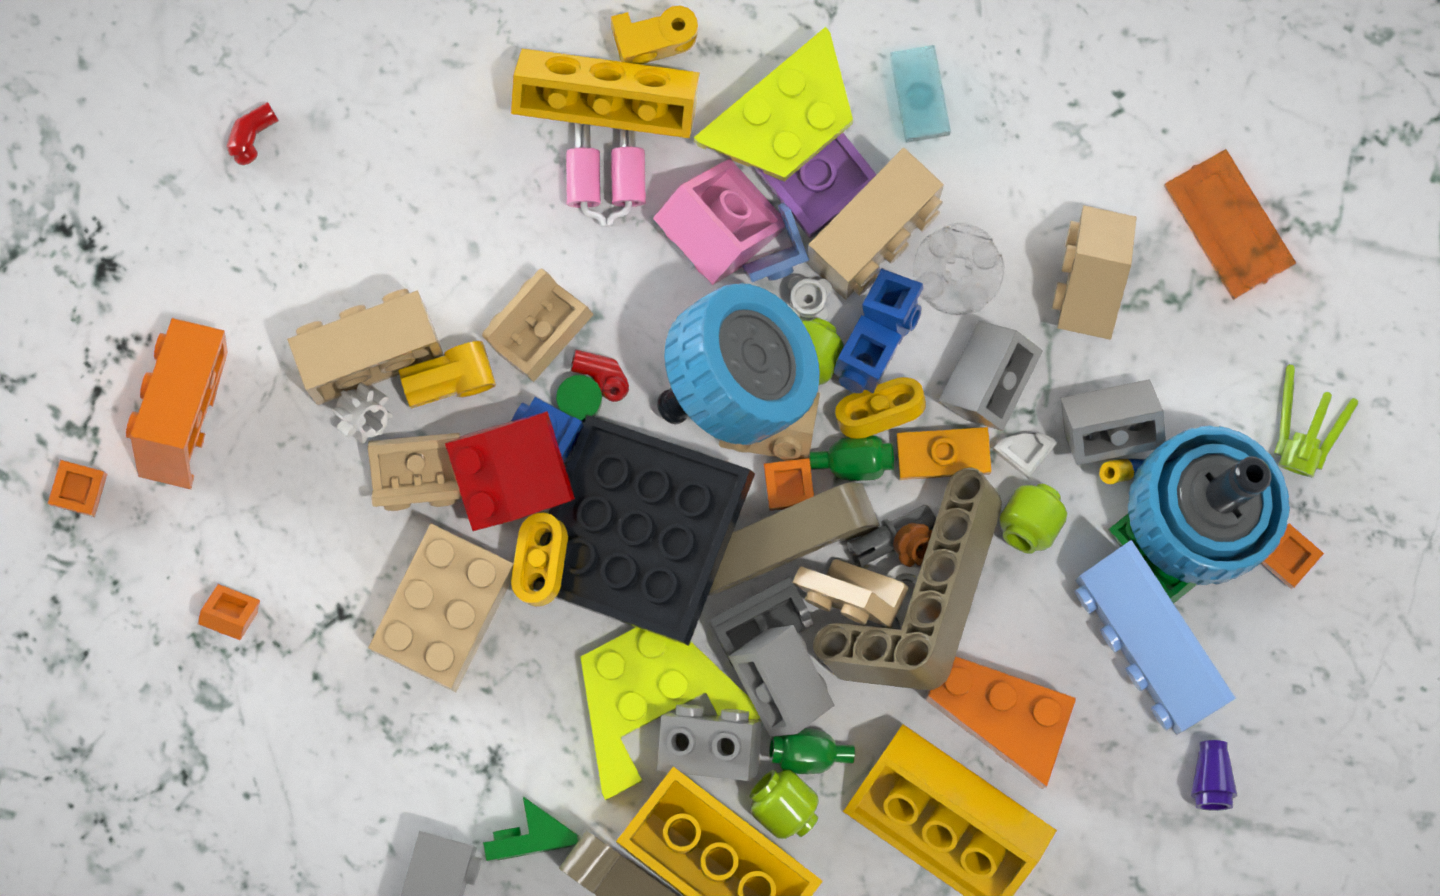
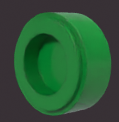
M571 376L565 379L557 390V405L560 411L585 422L587 415L595 417L601 409L602 393L600 387L588 376Z

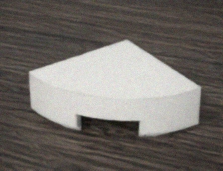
M1021 433L1003 439L994 447L993 451L1029 479L1058 442L1044 434Z

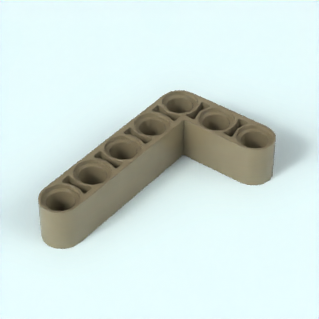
M972 467L964 468L957 471L950 478L901 630L832 623L824 626L816 634L813 641L814 653L838 679L919 690H934L947 681L1002 508L1000 495L981 471Z

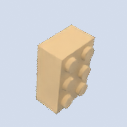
M903 147L808 244L807 256L809 261L806 264L822 279L828 280L832 288L845 300L854 291L859 296L862 295L876 280L877 275L875 273L880 268L879 265L885 259L892 264L909 246L907 240L916 227L923 232L940 214L938 209L943 203L940 197L944 184Z
M408 289L394 291L382 298V304L366 309L365 305L351 307L339 314V320L323 325L321 321L308 323L296 330V336L287 339L305 390L317 405L341 397L343 390L346 392L353 389L357 390L359 383L371 386L400 375V369L444 356L429 313L418 290L409 293Z
M430 523L368 648L375 654L456 693L511 583L514 564Z

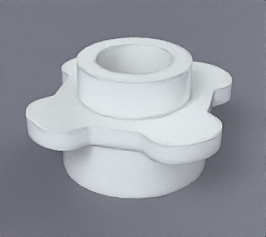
M802 276L792 277L788 282V289L791 294L790 302L787 305L799 318L827 320L829 317V310L826 307L827 297L832 293L830 282L826 279H819L817 281L814 279H804ZM809 295L813 298V301L806 303L804 298Z

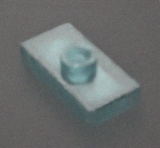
M935 45L890 52V62L905 143L949 136L951 129Z

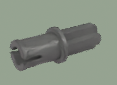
M922 505L891 522L888 519L882 520V526L855 540L847 542L848 550L850 552L854 550L855 552L851 557L858 567H864L866 564L895 551L893 546L894 538L903 526L910 523L924 524L928 526L929 530H933L936 521L935 514L928 505Z

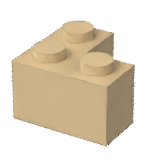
M1083 205L1079 222L1070 221L1061 270L1069 274L1066 284L1057 283L1052 309L1060 310L1058 329L1111 340L1132 264L1136 216Z

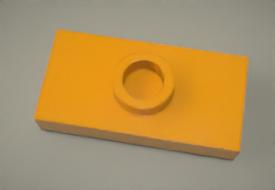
M988 427L897 433L896 435L899 480L952 477L957 471L971 467L978 469L984 475L991 474Z

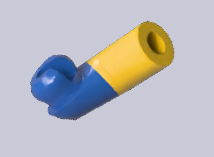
M1116 459L1105 462L1099 470L1100 478L1106 484L1133 480L1137 469L1143 464L1145 459Z

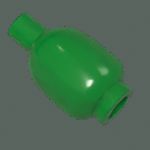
M875 435L860 439L841 438L832 444L829 451L810 452L811 470L830 469L836 477L842 480H876L886 470H894L893 443H883L882 439Z
M804 728L798 734L772 736L770 739L769 761L770 763H779L782 770H791L796 774H819L828 771L835 763H854L855 746L836 744L831 735L821 730Z

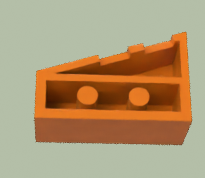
M172 318L167 333L159 334L154 349V359L157 361L153 373L146 372L143 377L140 389V398L143 401L139 412L133 411L131 413L126 428V438L131 439L138 477L186 489L192 488L194 475L191 474L189 462L194 448L203 447L206 434L201 433L200 430L208 407H213L228 353L225 330Z
M955 656L947 681L940 687L929 690L926 701L993 750L1005 762H1008L1023 773L1039 788L1044 789L1048 785L1076 698Z

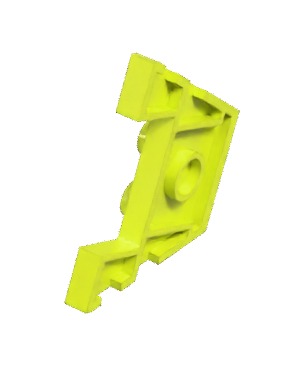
M634 628L581 656L601 789L606 801L643 781L621 740L622 737L660 718L661 715L675 710L676 705L687 704L706 694L718 716H721L722 709H738L749 711V719H761L750 697L691 641L689 646L648 631Z

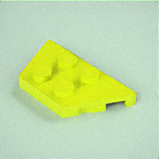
M824 27L694 136L696 145L705 150L710 148L731 157L732 161L747 167L754 166L763 170L764 174L785 182L853 124V117L830 31Z

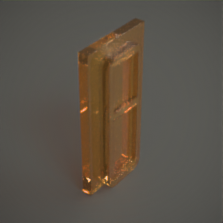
M1227 149L1198 165H1193L1188 171L1164 184V188L1233 300L1261 284H1266L1271 278L1296 264V261Z

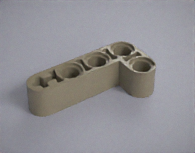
M845 483L733 532L708 596L726 591L832 543L848 541L880 527L863 484Z
M587 830L559 867L562 872L596 896H677Z

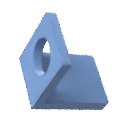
M785 203L779 204L778 208L792 246L743 265L745 275L751 282L765 277L769 281L784 278L793 273V266L809 261L793 214Z

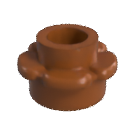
M910 523L903 526L897 532L893 546L903 565L907 567H912L914 564L922 565L933 531L929 530L928 526Z

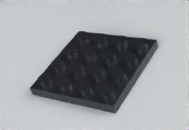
M587 415L566 468L575 499L550 508L548 513L564 524L568 534L561 587L555 599L689 646L755 473L751 469ZM547 532L541 537V546L550 543L552 539L551 532ZM544 577L536 579L533 585L534 591H539L543 588L545 584Z

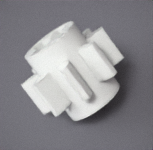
M359 383L357 390L353 389L347 392L343 390L336 408L332 409V412L342 419L336 429L347 437H354L362 444L366 443L368 437L382 436L388 424V419L392 417V414L383 407L389 398L379 390H372L363 383Z

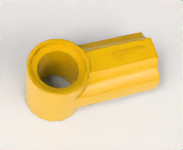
M473 341L455 346L445 351L442 357L399 370L404 393L411 409L457 395V397L476 395L496 386L483 341Z

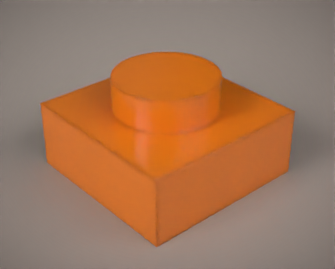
M809 458L764 464L769 511L783 510L814 496Z
M60 460L47 504L95 518L108 474L101 470Z
M1288 523L1285 534L1280 539V544L1261 564L1292 590L1324 553Z
M218 584L201 609L198 624L241 640L258 613L260 600Z

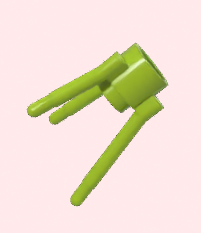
M1289 364L1286 366L1279 440L1274 453L1282 456L1279 467L1313 478L1316 469L1322 470L1329 451L1358 405V400L1353 398L1349 401L1319 448L1321 441L1317 439L1332 398L1330 392H1325L1316 409L1307 435L1295 432L1293 439H1289L1295 374L1294 365Z

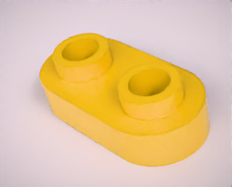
M900 377L878 384L874 393L864 389L862 393H853L844 397L837 404L835 415L839 429L845 436L860 439L917 419L926 408V400L922 385L917 380Z
M535 513L529 516L522 523L518 533L511 586L514 594L520 600L535 607L545 606L552 602L558 595L561 587L568 534L564 524L551 514ZM551 532L552 539L550 543L541 546V537L545 533ZM544 577L545 584L543 588L539 591H534L533 585L536 579Z

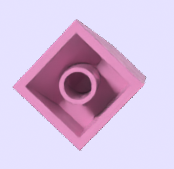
M730 158L681 184L653 218L664 230L666 236L692 261L698 272L704 275L712 285L736 272L785 229L781 214Z

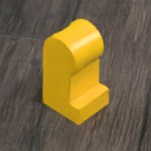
M679 5L666 9L659 17L631 23L628 12L611 16V29L620 61L645 64L690 50L697 39L698 22L694 12L687 7Z

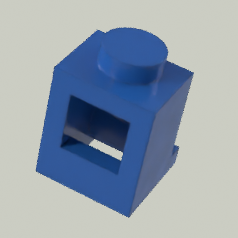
M881 269L862 304L864 316L901 334L900 345L903 337L915 329L920 319L922 307L918 305V298L924 289L923 283Z
M861 315L834 367V374L839 376V383L853 393H862L864 389L874 393L897 350L902 335Z
M534 397L530 406L522 402L511 421L548 411L565 464L578 440L583 422L537 397Z

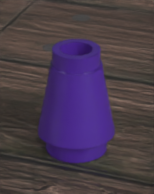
M1221 740L1202 741L1199 743L1200 751L1198 752L1191 797L1195 798L1197 809L1208 811L1232 809L1233 798H1236L1238 795L1228 752V743Z

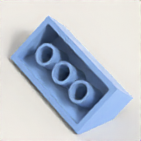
M1132 540L1079 575L1075 580L1079 586L1075 590L1078 600L1089 614L1093 611L1097 613L1105 625L1100 629L1103 638L1114 652L1122 651L1130 663V666L1125 668L1128 676L1139 691L1147 689L1156 703L1151 707V710L1166 731L1172 727L1177 735L1236 699Z

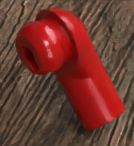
M268 102L238 118L233 124L226 146L228 154L234 156L235 162L239 165H248L257 158L258 152L253 146L256 134L279 121Z
M575 349L570 371L592 376L600 387L604 398L611 402L621 401L627 396L629 383L615 359Z

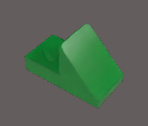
M523 797L529 834L521 835L520 827L493 832L494 841L483 842L486 861L494 862L573 847L577 844L580 837Z

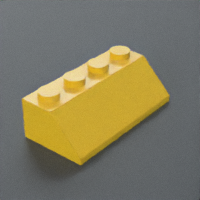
M902 724L843 810L845 814L963 896H1013L1038 864L1057 832L1055 828L904 724Z
M674 766L616 841L618 846L683 896H812L823 882Z

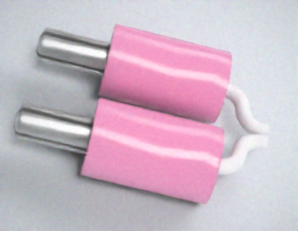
M575 123V148L566 151L567 205L581 208L586 216L598 219L601 227L613 226V221L616 218L627 215L631 207L642 206L646 203L645 150L636 147L635 131L629 130V147H627V130L620 129V147L611 150L612 204L624 207V209L610 214L606 222L605 217L601 213L588 209L601 204L600 151L591 148L590 125L583 124L584 148L582 147V124Z

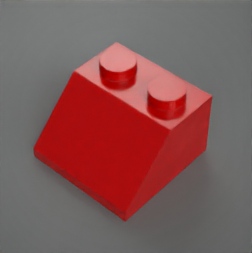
M548 411L471 432L445 443L472 532L514 521L575 499Z

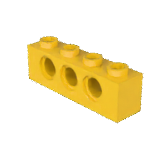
M522 48L513 75L511 114L690 138L696 112L700 72Z

